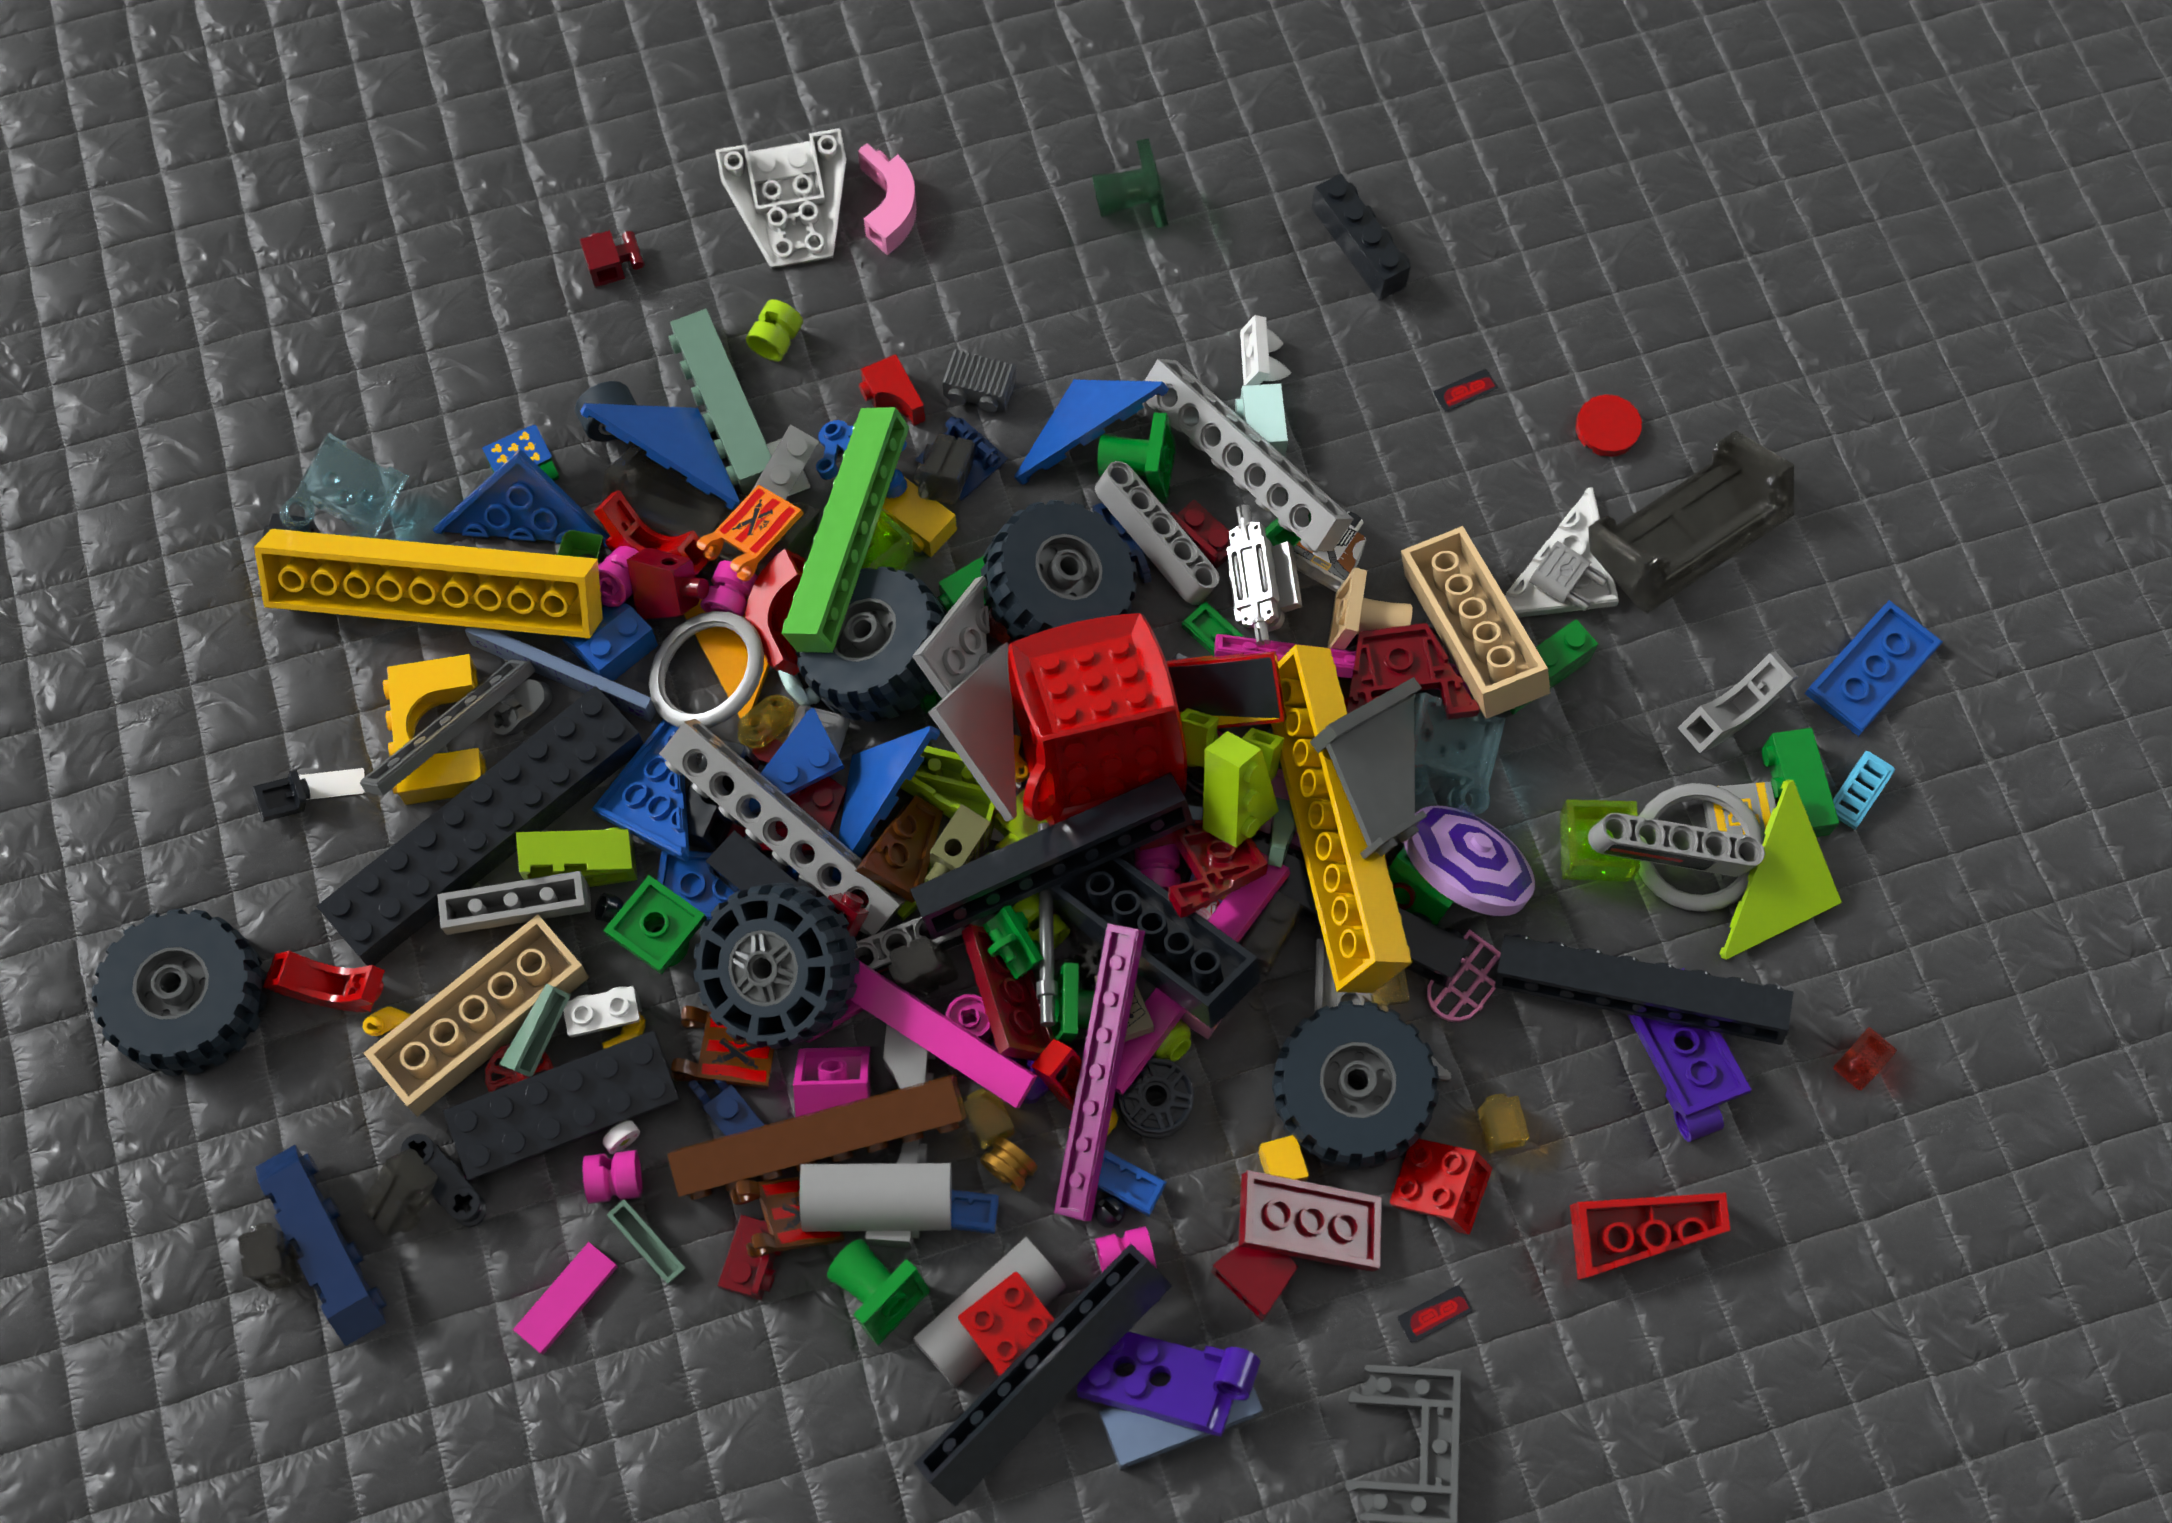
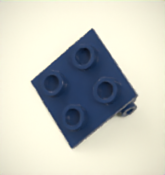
M952 416L945 424L948 430L915 460L962 501L1003 465L1008 458L963 418L956 419Z

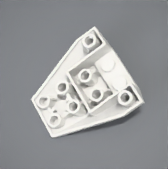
M840 128L809 133L810 141L750 152H748L747 144L715 150L721 182L771 269L833 258L846 166V156Z

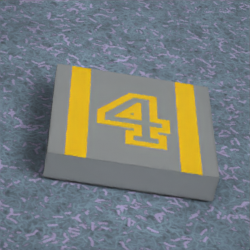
M1771 782L1717 786L1728 790L1740 798L1753 811L1762 828L1765 839L1766 834L1764 832L1773 808H1776ZM1702 800L1708 829L1745 835L1741 824L1731 812L1718 804Z

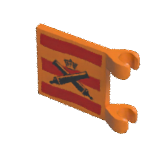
M758 485L713 533L707 534L698 540L697 547L704 551V557L709 560H715L719 556L724 542L745 553L732 560L730 567L733 571L737 572V577L740 580L748 581L754 575L759 561L804 513L800 508Z

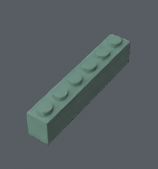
M707 309L671 321L673 335L668 336L675 355L681 353L683 361L679 363L685 379H692L695 387L691 388V392L697 406L704 405L707 413L702 414L703 420L709 433L715 431L718 439L714 441V445L720 458H727L730 466L725 467L732 485L738 484L742 495L751 493L772 456Z

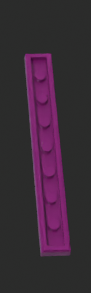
M1107 924L1054 1213L1082 1221L1092 1220L1145 934L1144 930L1115 924Z

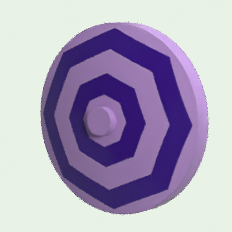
M1429 806L1415 813L1416 815L1423 810L1427 817L1416 825L1420 831L1405 841L1404 846L1412 864L1428 883L1457 904L1482 914L1509 916L1523 909L1534 893L1535 879L1528 861L1508 837L1483 819L1460 809L1447 806Z

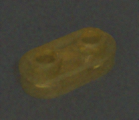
M771 695L763 699L739 720L737 737L740 743L749 748L766 746L793 722L795 710L793 701L783 695Z

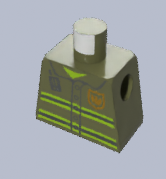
M961 804L930 851V866L932 869L924 881L927 882L980 858L990 844L991 822Z

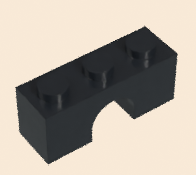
M723 741L754 769L758 770L761 761L746 745ZM704 755L699 765L703 770L707 768V759ZM724 775L722 780L723 787L727 791L734 790L733 780L729 776ZM691 782L686 793L689 846L715 851L725 841L733 821L719 811L714 800L698 794L692 788L693 783Z

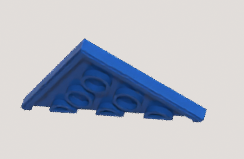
M1073 380L1014 478L1020 484H1026L1034 472L1041 468L1048 470L1067 457L1064 453L1080 443L1083 446L1087 445L1105 433L1103 428L1119 418L1124 421L1145 408L1142 403L1155 395L1163 396L1167 394L1169 388L1163 381Z
M584 403L580 411L582 416L587 419L595 418L606 425L605 430L627 444L631 441L647 451L646 456L666 469L672 467L688 477L686 480L688 483L707 495L712 492L723 499L727 504L726 507L735 510L738 507L740 500L698 408Z
M521 449L433 528V531L437 534L451 532L462 533V536L489 538V536L509 537L510 540L534 542L536 540H548L561 544L562 537L566 532L576 530L603 535L604 545L607 548L608 546L605 544V541L610 537Z
M663 719L591 810L598 817L619 828L628 829L631 834L687 862L690 856L685 776L672 772L665 764L667 760L659 754L679 728L667 723Z
M928 726L852 755L838 840L859 858L862 857L874 837L870 834L880 819L885 820L898 801L897 791L905 779H912L925 759L924 756H921L922 752L931 740H937L939 737V729ZM834 867L832 880L841 882V872Z

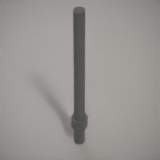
M1038 824V832L1050 827L1049 824ZM1050 888L1039 892V948L1043 960L1040 962V981L1036 983L1037 999L1040 1000L1041 1026L1044 1027L1055 1025V999L1058 998V982L1054 980L1053 897Z

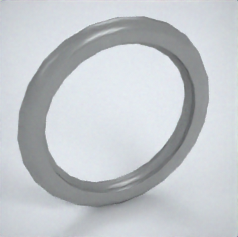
M723 611L701 613L676 627L662 642L655 654L650 669L649 690L652 703L658 714L667 723L678 728L684 721L694 718L706 728H712L738 713L751 699L759 685L763 672L764 651L761 638L755 627L744 617L732 612ZM725 627L735 631L744 641L748 653L747 668L736 691L717 708L705 713L692 714L677 709L670 702L665 689L666 673L676 651L694 634L707 628Z
M1689 783L1667 789L1647 803L1639 817L1658 820L1660 815L1668 808L1680 802L1705 800L1718 804L1731 812L1741 824L1745 835L1755 837L1761 844L1764 841L1762 828L1753 811L1740 798L1728 790L1711 784ZM1640 835L1641 840L1647 844L1645 838ZM1634 860L1635 867L1643 882L1656 896L1670 905L1688 911L1706 912L1725 908L1743 897L1749 882L1746 880L1750 871L1738 877L1728 887L1718 892L1704 895L1689 894L1667 883L1657 872L1653 863Z

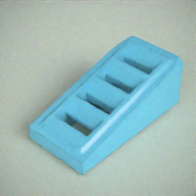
M1865 751L1833 798L1838 820L1856 830L1893 775L1895 768L1871 752ZM1856 777L1861 779L1865 783L1869 784L1874 789L1870 790L1866 786L1862 785L1861 783L1855 780ZM1848 789L1863 797L1864 799H1866V801L1863 802L1860 799L1853 796L1852 794L1848 793ZM1840 801H1845L1859 810V812L1855 814L1839 804Z

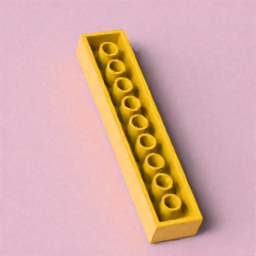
M271 529L254 546L263 604L266 608L591 638L603 620L598 559L279 529Z
M1296 644L1278 662L1286 720L1284 722L1271 723L1274 735L1284 737L1280 762L1336 992L1373 993L1412 963L1410 949L1404 934L1401 915L1393 891V884L1390 880L1385 861V854L1380 857L1375 852L1363 859L1360 853L1368 846L1327 749L1317 753L1310 743L1330 723L1347 715L1344 696L1341 692L1331 649Z

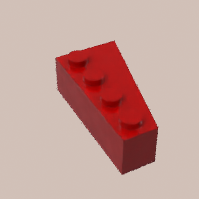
M1726 1193L1584 1201L1570 1205L1578 1280L1730 1231Z

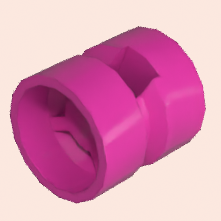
M619 546L598 565L601 602L603 605L618 607L633 594L627 559L639 552L629 546Z
M720 561L711 579L714 586H709L707 597L702 599L700 603L701 608L705 612H732L743 617L747 607L746 599L749 598L758 576L754 573L750 580L742 581L737 577V572L731 569L730 563L732 561Z
M1175 844L1140 851L1139 848L1135 849V867L1167 892L1169 891V886L1181 884V876L1175 872L1180 866V851Z
M964 994L955 998L948 1006L946 1017L989 1044L993 1033L985 1013L982 997L974 994Z
M637 1150L616 1152L613 1158L610 1159L606 1154L584 1156L583 1182L586 1199L589 1204L609 1202L613 1195H617L620 1200L641 1198L642 1172Z
M1146 1226L1127 1230L1122 1238H1119L1116 1234L1095 1238L1102 1272L1130 1244L1138 1249L1157 1269Z

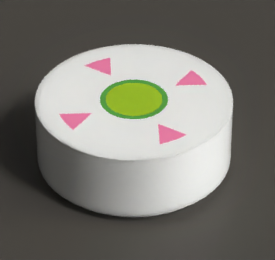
M623 1121L604 1136L602 1143L610 1154H615L633 1143L639 1136L640 1130L633 1121Z

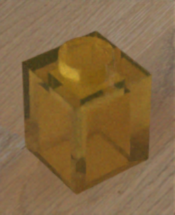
M986 1088L974 1091L967 1096L968 1101L963 1102L965 1112L982 1150L992 1146V1143L998 1136L1007 1139L1015 1135L1014 1125L1000 1097L987 1091Z
M1506 1093L1487 1097L1485 1099L1486 1102L1482 1103L1479 1108L1478 1115L1488 1152L1492 1153L1524 1146L1530 1137L1519 1097L1507 1098Z

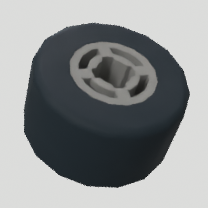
M607 381L599 383L581 394L575 405V413L588 438L596 442H608L618 438L606 431V425L595 418L587 419L582 416L580 411L584 403L637 404L627 385L619 381Z

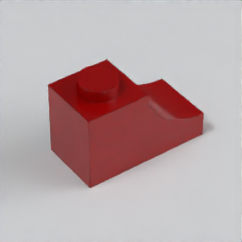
M896 354L861 369L862 382L858 385L866 402L871 400L875 408L896 407L901 414L911 421L913 426L925 422L924 405Z

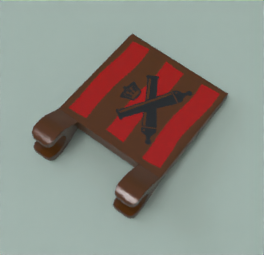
M694 1006L683 1007L681 1013L682 1026L688 1029L705 1028L699 1063L683 1058H675L671 1066V1075L674 1080H702L710 1082L722 1080L727 1082V1084L768 1089L775 1049H771L769 1046L762 1048L749 1046L746 1043V1038L737 1041L727 1034V1028L724 1025L718 1026L710 1017L712 1012Z
M800 1177L761 1182L740 1180L735 1184L736 1190L733 1189L730 1192L732 1202L735 1205L759 1199L770 1234L756 1233L752 1236V1242L746 1245L748 1255L751 1258L762 1257L776 1251L841 1243L845 1239L843 1231L802 1232L800 1220Z

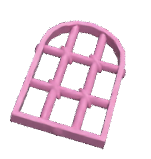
M1471 930L1466 933L1464 939L1467 940L1471 936L1479 944L1469 957L1462 958L1460 962L1462 966L1453 976L1448 988L1444 987L1433 1001L1431 986L1434 981L1430 980L1427 987V1000L1430 1008L1438 1017L1449 1022H1462L1472 1018L1478 1011L1483 1009V1005L1496 989L1494 988L1495 981L1487 976V974L1499 960L1501 952ZM1486 947L1495 955L1484 969L1481 968L1479 970L1471 962L1481 949ZM1470 969L1478 977L1467 991L1464 990L1462 993L1453 985L1465 970L1468 971ZM1486 981L1493 987L1480 1004H1477L1469 997L1481 982L1484 983ZM1452 991L1461 999L1451 1012L1446 1015L1439 1011L1437 1005L1447 993L1450 994ZM1468 1003L1475 1009L1469 1015L1454 1017L1463 1004L1466 1005Z

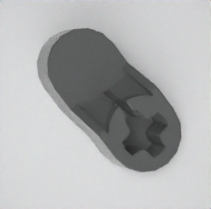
M526 680L522 682L514 692L505 696L491 709L488 715L489 727L496 734L510 736L517 734L528 722L542 715L549 707L553 696L551 688L543 681Z

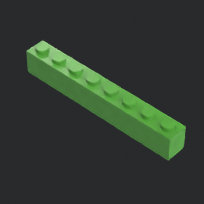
M896 407L861 408L857 421L853 425L851 438L847 449L844 451L839 472L834 479L833 489L828 503L824 507L821 523L814 536L809 557L804 564L803 574L798 588L794 592L791 608L783 624L781 634L797 652L833 653L910 428Z

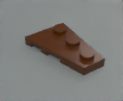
M916 795L907 800L855 871L907 901L915 902L910 889L925 882L924 879L930 863V851L936 841L943 811Z

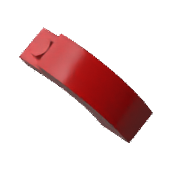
M620 490L611 493L593 511L611 535L605 541V544L612 552L619 546H629L639 552L647 547L687 557L693 562L695 576L710 561L704 557V551L698 549L697 542L700 538L694 530L679 536H665L655 532L640 519Z
M784 548L765 566L756 579L748 598L745 619L757 630L769 665L776 671L781 670L795 676L800 672L797 665L798 657L796 650L781 633L784 621L793 602L794 592L797 590L803 574L806 560Z
M292 951L274 954L263 988L319 1006L351 1012H371L374 1002L382 993L384 986L382 978L385 970L374 965L359 968H342L309 959Z

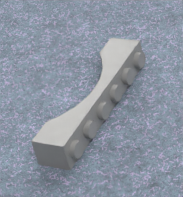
M886 1024L883 1059L885 1067L896 1082L898 1089L934 1080V1073H929L928 1069L929 1059L936 1060V1056ZM922 1138L903 1143L902 1151L896 1164L927 1163L928 1144H923ZM866 1231L865 1239L868 1246L912 1249L913 1238L919 1239L920 1231Z

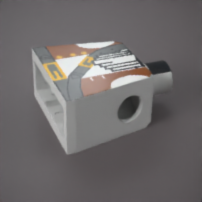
M1347 512L1354 519L1333 551L1312 552L1306 549L1300 541L1293 548L1297 570L1335 592L1339 590L1353 568L1357 567L1366 542L1364 535L1358 533L1363 525V520L1353 512Z

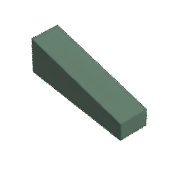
M1276 797L1279 812L1272 817L1268 864L1281 868L1297 828L1290 801Z
M546 984L499 1064L525 1076L532 1077L571 994Z
M625 1199L607 1214L608 1218L668 1285L686 1269Z

